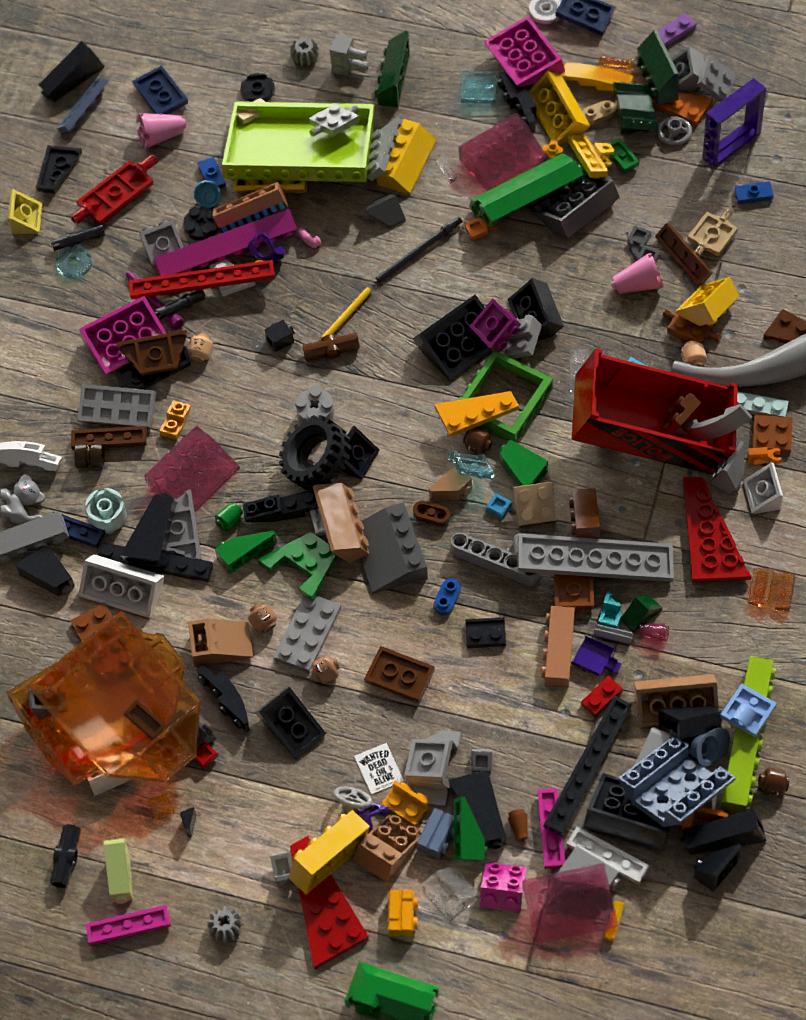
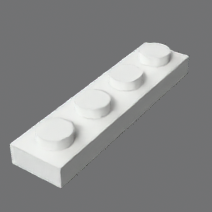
M578 827L575 828L566 843V846L572 850L576 846L580 847L618 870L619 875L638 885L649 869L648 864Z

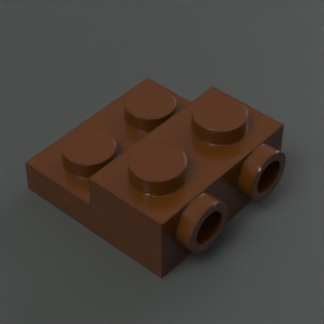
M689 393L685 398L681 396L666 411L668 416L663 420L666 424L661 428L664 434L672 435L701 404L693 394Z

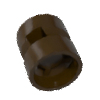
M76 444L74 452L76 468H88L89 465L92 468H103L105 462L104 445L92 444L89 447L87 444Z

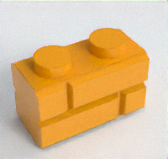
M413 890L389 891L388 936L413 937L414 930H418V917H414V910H418V897H414Z

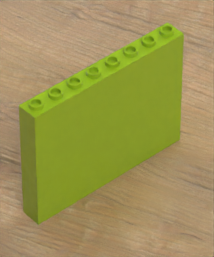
M235 102L222 163L223 179L366 182L375 120L374 104H337L345 109L357 105L359 112L355 114L359 115V122L335 136L319 133L313 137L309 131L315 127L310 125L309 118L337 103ZM247 108H255V111L261 112L260 117L245 125L237 120L238 111H247Z

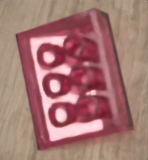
M517 113L459 146V160L487 191L548 160L528 125Z
M196 425L144 477L147 487L158 495L166 493L170 494L174 499H178L185 494V491L191 489L194 511H196L240 466L209 434Z
M604 863L522 880L536 944L619 927Z

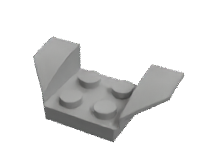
M442 730L426 739H412L404 776L417 793L423 794L428 799L429 805L446 806L449 788L445 785L444 780L451 749H458L461 732Z

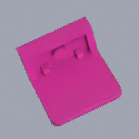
M487 863L481 884L479 907L521 912L527 869L518 865Z

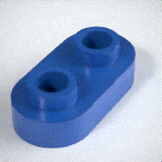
M446 579L442 583L434 600V609L437 614L445 616L453 611L461 593L460 583L456 579Z

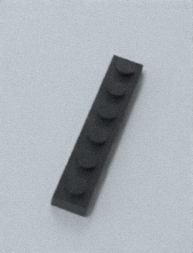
M101 542L97 556L150 572L206 582L209 581L213 567L212 561L166 553L162 568L125 563L121 556L125 546Z

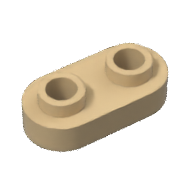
M605 100L586 107L583 110V114L588 123L594 125L612 118L615 115L616 108L612 101Z

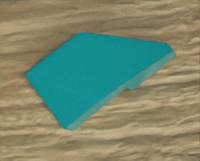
M608 591L603 602V609L598 624L618 629L622 615L620 611L621 604L619 602L616 603L612 598V594Z

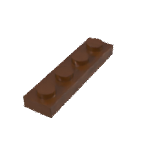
M665 223L655 235L656 239L698 286L703 285L713 272L669 223Z
M146 426L71 430V448L75 450L76 444H87L89 447L92 444H103L104 448L147 446Z

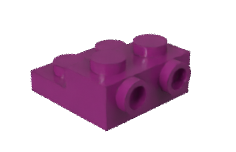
M492 298L469 327L489 348L499 352L507 347V341L511 336L519 333L521 323L497 300Z

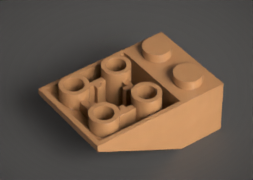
M202 619L188 622L191 652L195 667L201 664L211 665L253 658L249 622Z
M391 812L358 843L353 861L387 882L398 872L415 849L422 831Z

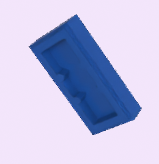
M214 157L197 162L204 180L214 182L219 189L226 187V182Z
M770 181L734 187L738 204L772 200L774 197Z

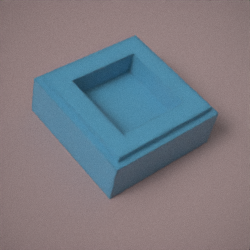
M495 493L487 504L486 511L502 519L511 507L512 501Z

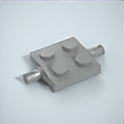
M334 104L309 118L310 125L315 127L309 131L310 135L314 137L319 133H327L335 136L358 123L359 115L355 114L359 112L358 106L354 105L349 109H345Z

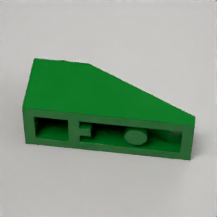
M274 531L231 538L226 542L220 543L215 549L217 559L231 574L277 543L276 534Z
M465 797L454 799V861L478 862L485 860L487 854L485 839Z

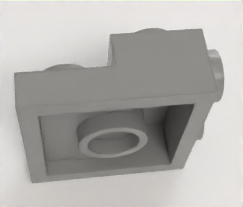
M166 220L160 222L159 226L154 228L151 226L146 227L139 233L152 267H155L153 261L155 257L184 247L173 221L169 222Z
M526 315L524 319H517L521 323L519 333L511 336L507 341V347L501 351V354L511 359L533 355L542 326L534 316Z

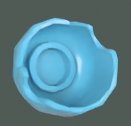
M205 180L197 184L194 188L193 196L199 206L210 209L220 202L221 191L214 182Z

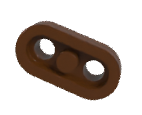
M418 501L413 506V515L419 521L437 526H444L450 521V511L445 506L427 501Z

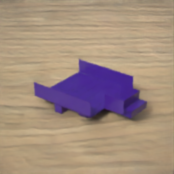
M585 636L573 661H571L572 665L581 668L582 671H588L599 677L603 669L617 674L622 665L617 659L610 657L613 653L612 647L588 636Z

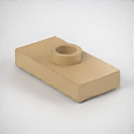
M259 98V99H257V100H255V101H253V102H265V101L262 100L261 98ZM247 108V111L237 112V120L243 125L261 116V111H255V108Z

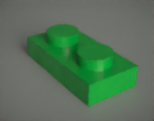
M621 138L608 143L614 149V154L610 155V157L624 174L639 166L640 161Z

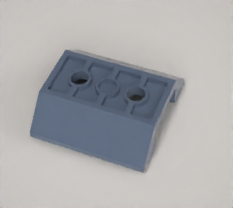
M672 736L621 775L618 780L632 804L663 827L681 824L736 780L735 776L722 767L711 773L689 758V745L675 736ZM687 779H692V780H694V782H693V781L687 782V781H685V780H687ZM658 801H666L667 803L660 804Z

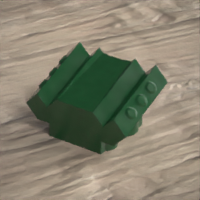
M613 81L615 113L620 133L630 135L638 131H659L652 97L649 94V86L642 85L641 83Z

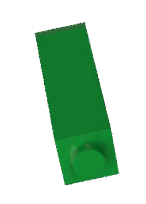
M509 440L499 450L500 464L517 486L538 484L548 472V460L512 440Z

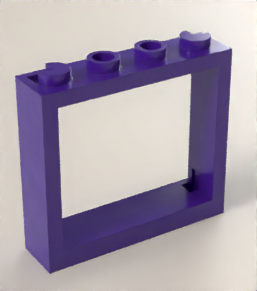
M755 78L706 112L702 157L714 167L761 133L766 88ZM746 106L744 123L720 140L721 123Z

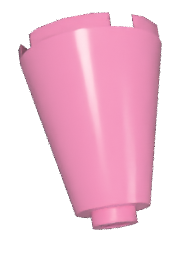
M140 113L136 116V123L139 122V128H136L140 144L144 146V149L180 135L186 129V121L179 115Z
M651 253L613 277L614 281H611L614 292L618 291L619 294L664 287Z

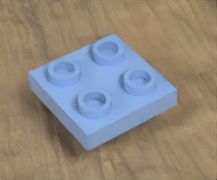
M741 683L721 713L720 718L756 738L776 708L777 703Z

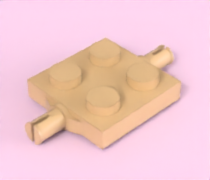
M725 210L721 217L706 212L688 235L687 241L698 246L694 252L699 257L703 251H708L719 257L738 232V227L727 221L732 215L731 211Z

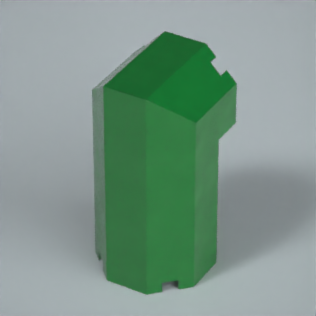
M359 962L344 1001L346 1007L350 1008L353 1005L356 1007L354 1012L372 1019H378L379 1015H381L382 1019L432 1020L437 1007L434 997L439 998L440 991L439 987Z

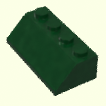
M653 30L638 46L635 61L637 66H640L642 77L645 76L646 85L651 88L652 98H655L658 105L679 100L678 72L658 31Z
M403 31L391 38L388 46L384 47L385 60L381 61L382 74L378 75L379 88H375V98H377L379 106L399 108L410 56L409 31Z

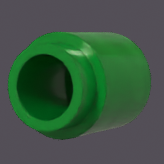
M234 502L227 504L215 515V524L222 530L230 529L241 518L243 514L241 507Z

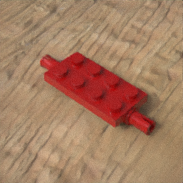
M151 154L144 161L136 164L129 160L76 201L81 209L70 216L72 222L78 225L88 216L99 225L106 222L154 185L153 180L147 175V171L158 164L157 158Z

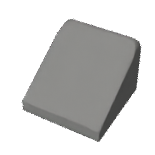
M472 749L471 771L488 770V772H492L493 750Z

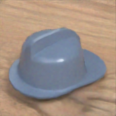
M718 727L706 734L695 736L691 742L689 754L701 766L707 767L722 758L728 751L730 745L728 731Z

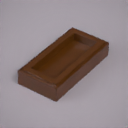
M138 699L122 714L152 741L167 726Z

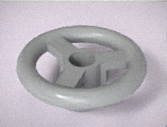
M681 117L665 118L658 125L659 131H657V135L667 145H682L691 138L692 127L687 120ZM664 125L669 130L667 138L662 133ZM687 133L684 138L673 140L675 136Z
M343 786L333 791L334 798L342 804V809L348 813L351 810L356 813L358 809L369 808L373 803L372 798L366 792L357 788Z

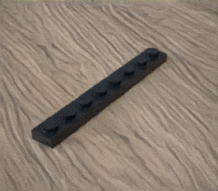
M614 695L543 825L544 828L559 836L563 834L630 711L632 704Z

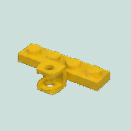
M569 135L568 143L589 177L595 179L607 177V167H611L612 162L608 156L604 155L614 154L611 144L595 143L593 148L586 135Z

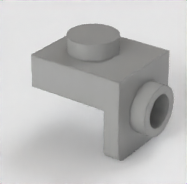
M290 851L270 856L275 882L280 881V884L292 882L289 879L290 867L293 864Z

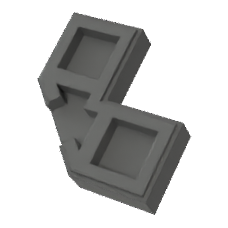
M634 226L627 239L635 261L651 253L656 264L661 251L646 246L651 237V231L638 226Z

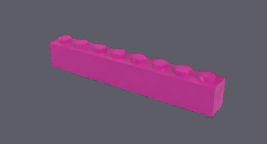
M290 209L155 257L153 261L159 276L192 272V268L199 266L202 269L210 266L209 262L216 260V262L226 260V256L233 254L234 257L244 253L243 250L248 248L249 242L260 233H266L273 243L277 241L276 238L283 235V238L294 235L293 231L297 228ZM260 237L254 242L256 248H259L260 243L264 242L263 239Z

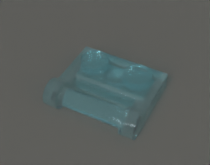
M449 450L448 460L453 462L459 474L474 476L480 479L493 478L495 472L485 455L458 453L457 450Z

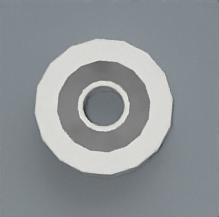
M532 0L529 6V13L532 19L540 24H551L553 21H558L560 18L556 17L555 13L561 0ZM543 8H549L550 10H549V11H543L542 9H543Z

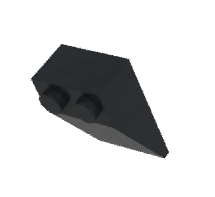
M290 686L285 687L255 712L267 729L295 759L327 734Z

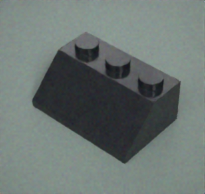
M531 278L507 299L515 318L524 319L526 315H532L542 324L537 341L552 337L564 327L546 282Z

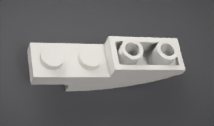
M22 441L0 443V463H4L9 467H19L22 462H25L30 466L36 465L48 471H56L61 464L62 457L44 452L45 445Z

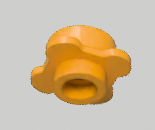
M553 140L548 145H544L542 151L546 152V156L552 159L562 154L563 148L559 147L557 141Z

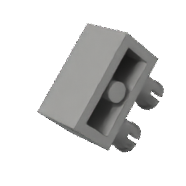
M336 34L330 47L332 72L346 76L352 70L367 73L368 62H365L367 51L355 49L353 38Z

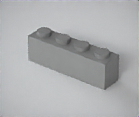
M59 511L0 532V563H6L16 556H25L30 551L39 550L52 543H62L64 539L69 538L64 518Z

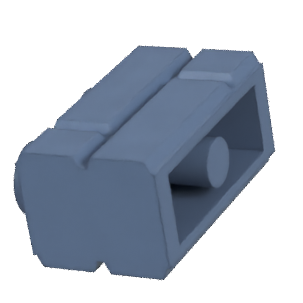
M435 808L416 843L417 850L429 854L436 859H440L442 854H446L450 846L448 841L451 836L454 837V816Z

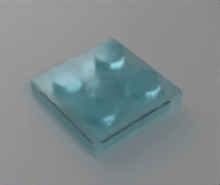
M462 71L460 103L495 104L497 72Z

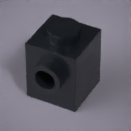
M284 319L264 329L266 340L274 352L294 343V329L290 324L287 325Z

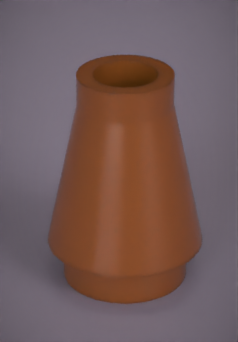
M524 809L510 811L507 819L516 836V840L528 839L527 813L524 812Z

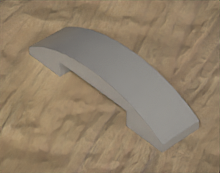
M738 404L725 409L723 415L700 423L694 419L683 423L680 427L693 440H711L741 427L751 420L752 415L742 404Z

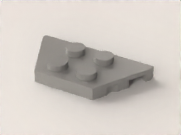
M189 489L185 491L184 495L175 499L176 508L166 552L202 560L192 491Z

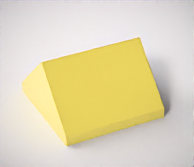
M14 189L11 190L8 214L12 234H38L40 232L42 203Z

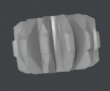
M300 37L299 41L294 40L293 44L290 45V56L295 64L300 63L303 66L307 63L310 65V62L315 63L316 58H318L319 47L314 39L309 40L308 37L305 39Z
M226 906L223 907V911L216 908V915L210 914L209 918L211 921L207 922V926L210 928V935H215V940L217 941L223 938L225 943L228 937L235 940L234 934H240L241 930L239 928L243 927L240 913H235L233 907L229 911Z

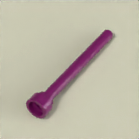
M127 271L125 274L129 280L138 279L131 271ZM156 296L147 297L157 308L164 306ZM178 314L166 317L169 326L175 331L184 325V319Z

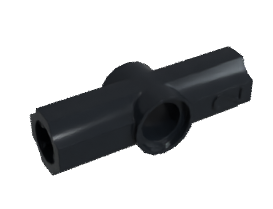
M72 824L63 825L59 845L55 847L53 854L54 866L50 884L57 888L68 887L72 867L76 865L78 858L77 846L81 829Z

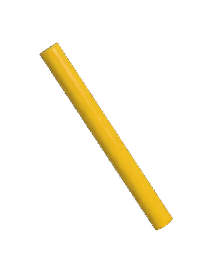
M366 287L321 336V339L326 335L334 334L372 293V290Z

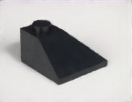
M737 844L708 854L703 860L699 859L693 868L695 870L694 878L712 892H715L738 864L741 846Z

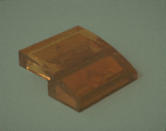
M754 568L748 603L761 608L790 611L796 579L795 574L775 573L774 569Z

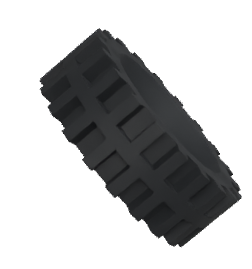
M313 415L310 420L305 418L302 420L303 424H296L294 426V432L287 434L289 437L287 442L283 441L282 443L284 450L279 453V456L282 457V460L279 461V465L283 467L281 472L286 475L287 479L305 490H311L314 485L332 484L331 479L334 477L337 479L340 476L338 474L340 469H345L344 461L349 460L350 457L347 451L351 450V445L347 443L350 441V437L346 435L347 432L329 418H325L322 415H319V417ZM327 440L325 452L320 460L313 467L307 469V460L312 449L320 442Z

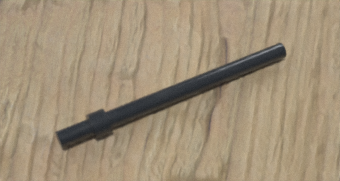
M457 217L449 224H444L440 228L441 230L376 277L377 282L381 283L443 236H448L453 232L454 228L463 222L462 219Z

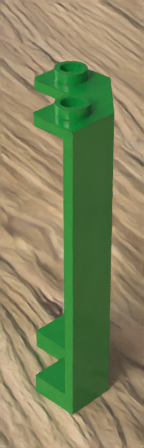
M562 153L471 199L469 207L476 219L479 217L484 219L490 229L496 226L498 219L575 180L577 183L581 182L584 171L580 165H577L575 160Z

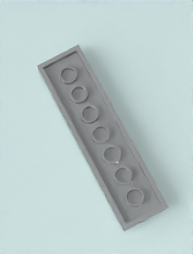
M518 534L517 537L518 572L673 582L674 579L673 544Z

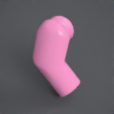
M304 228L298 229L297 235L311 248H317V246L321 245V240L318 236L312 238Z

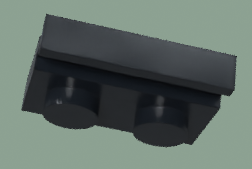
M504 617L465 619L467 648L506 646Z

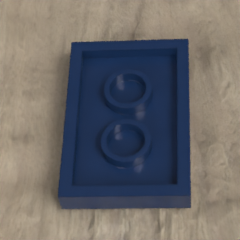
M562 0L555 16L602 36L616 7L601 0Z
M162 65L132 81L135 89L155 114L168 115L189 103L188 98Z

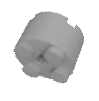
M314 386L302 392L296 399V412L300 425L303 424V419L310 420L313 415L316 417L322 415L331 421L334 420L333 400L325 390Z

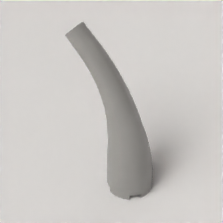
M806 334L741 365L706 368L674 361L671 372L727 387L730 383L737 384L738 387H748L794 379L806 375Z

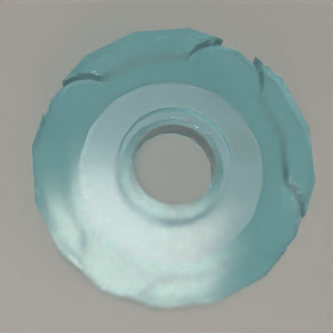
M69 246L59 252L56 258V265L61 275L67 278H78L88 273L91 269L92 259L90 252L82 246L70 248ZM73 259L78 260V262L75 264L70 263V261Z

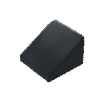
M194 807L180 812L182 823L189 837L193 835L197 814Z

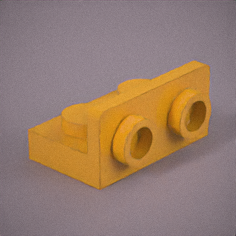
M397 781L393 782V789L381 803L382 806H389V812L394 813L414 827L418 825L429 810L428 799L423 794H416L411 791L407 784Z

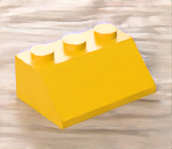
M727 277L701 285L675 312L677 315L698 326L705 324L710 326L718 321L717 318L726 313L727 308L735 304L734 301L740 295L731 278Z

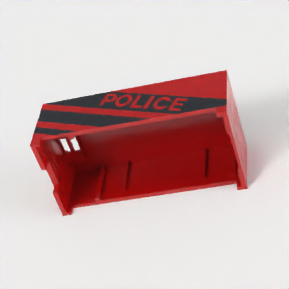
M596 348L575 374L571 440L714 475L736 451V430L713 439V442H709V440L697 441L691 439L681 427L672 435L664 434L661 428L666 424L663 421L668 416L666 411L681 396L685 398L689 393L693 394L701 404L684 423L694 419L700 423L723 415L725 409L737 405V384L730 383L727 387L602 355L603 350Z

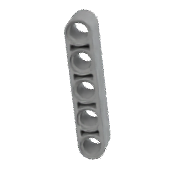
M456 533L451 537V551L454 556L528 586L535 585L538 582L539 573L528 575L526 574L528 572H518V555L463 533ZM510 565H515L516 567H515V568H510V567H508V566H510Z

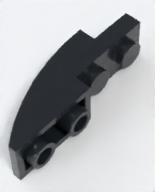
M499 72L497 84L499 90L504 92L503 98L505 103L509 104L510 109L516 108L517 114H521L522 126L527 128L528 133L536 132L534 119L536 117V104L533 98L523 86L517 87L507 73Z
M313 489L285 497H280L277 494L243 503L244 519L246 522H275L306 516L308 511L319 509Z
M201 664L196 669L198 681L204 687L207 685L211 689L212 694L218 699L220 712L226 717L229 715L237 728H243L248 732L250 727L247 712L242 698L233 683L222 671L215 676Z

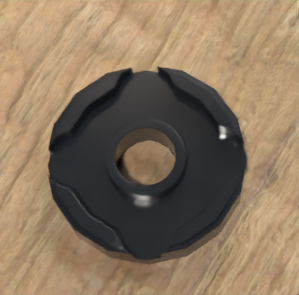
M254 73L247 76V79L241 82L240 90L242 97L247 102H253L259 98L267 102L275 93V84L273 79L267 77L266 74ZM256 86L262 87L260 90L254 89Z

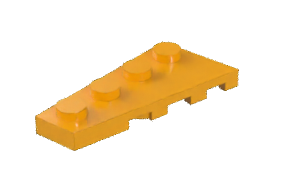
M511 391L434 404L435 410L450 437L519 410V405Z

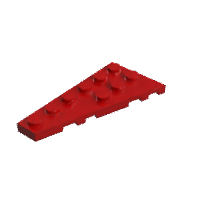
M683 477L692 583L751 580L752 576L736 548L735 541L725 521L722 520L719 514L720 511L715 505L703 477Z
M308 836L290 845L292 859L299 850L303 851L307 848L311 841ZM331 874L307 895L299 889L314 969L369 939L367 932Z

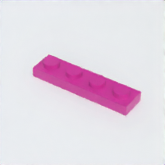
M558 788L537 790L544 867L545 869L562 868L565 863L563 836H559L543 827L559 797Z
M162 905L86 923L85 926L88 943L92 946L171 927L167 905Z

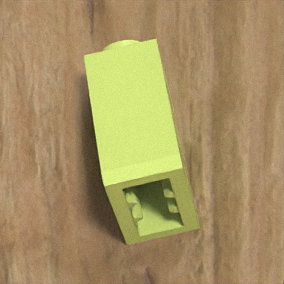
M125 839L104 841L109 895L112 902L123 904L128 902V900H133L130 853Z

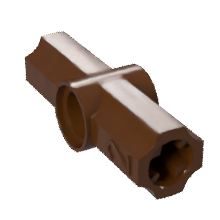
M355 332L338 337L334 334L324 336L321 341L302 345L305 360L308 361L321 357L334 359L340 356L342 352L359 349L360 344Z

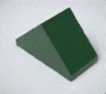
M650 595L635 597L620 620L634 633L659 613L663 607Z

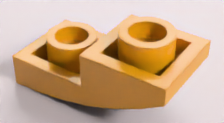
M173 400L166 412L167 418L159 430L160 436L177 440L186 423L191 405Z

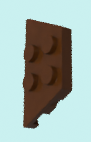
M187 330L116 342L117 348L140 376L176 370L187 338Z

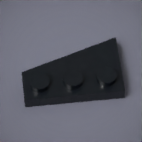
M47 145L36 186L37 192L55 193L83 153L82 148Z

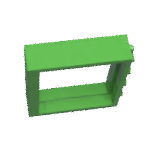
M494 351L491 356L486 358L483 368L477 371L472 384H468L464 396L458 400L474 398L496 365L539 385L512 427L496 419L479 426L508 441L512 440L517 443L553 389V378Z

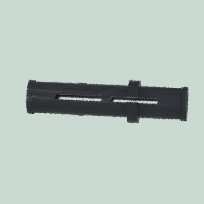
M102 224L71 235L68 233L65 234V237L51 240L53 251L55 252L65 247L71 248L75 244L105 236L104 230L96 232L103 229Z
M202 289L189 294H183L181 298L155 309V315L158 320H162L184 308H190L193 304L206 298L205 292Z

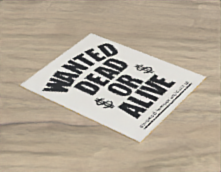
M387 743L354 756L371 794L393 786L394 781L399 783L404 781Z

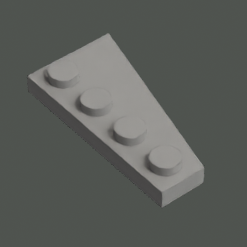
M396 117L382 129H378L372 134L367 178L371 181L385 172L390 158L389 152L394 147L392 140L398 136L399 131L397 127L401 126L403 122L399 117Z

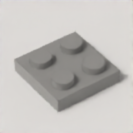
M709 55L705 59L697 85L721 102L729 96L736 75L713 56Z

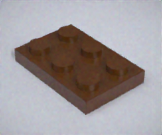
M380 646L364 681L419 703L435 671V666Z

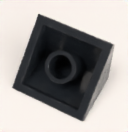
M352 426L347 434L350 437V441L347 442L351 445V450L347 451L350 457L349 460L344 461L345 469H340V471L362 479L380 449L356 426Z

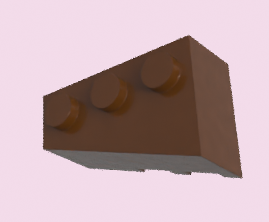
M596 488L573 489V497H569V508L573 509L570 510L571 522H574L572 523V535L578 538L600 539Z

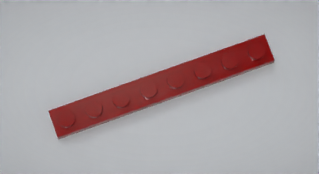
M273 260L130 280V298L133 300L143 296L146 298L275 279Z

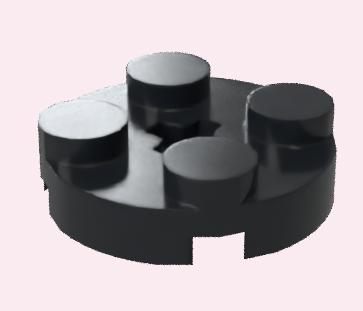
M192 207L183 220L185 232L194 240H205L212 234L214 236L219 230L213 218V210L209 208ZM199 222H204V223H206V224H202V226H199V225H198Z

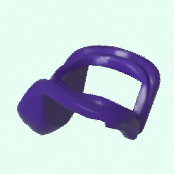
M260 233L255 236L248 244L249 251L257 260H273V262H277L285 257L284 248L277 247L275 249L266 233ZM260 237L270 248L269 254L265 256L261 255L254 245V242Z
M372 803L369 808L357 810L356 814L370 826L368 834L373 830L371 817L381 813L386 818L389 806H380L379 804ZM372 807H375L377 809L376 811H373L369 814H363L365 811Z

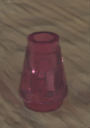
M641 623L639 635L660 643L662 641L666 642L669 636V626H666L665 623Z

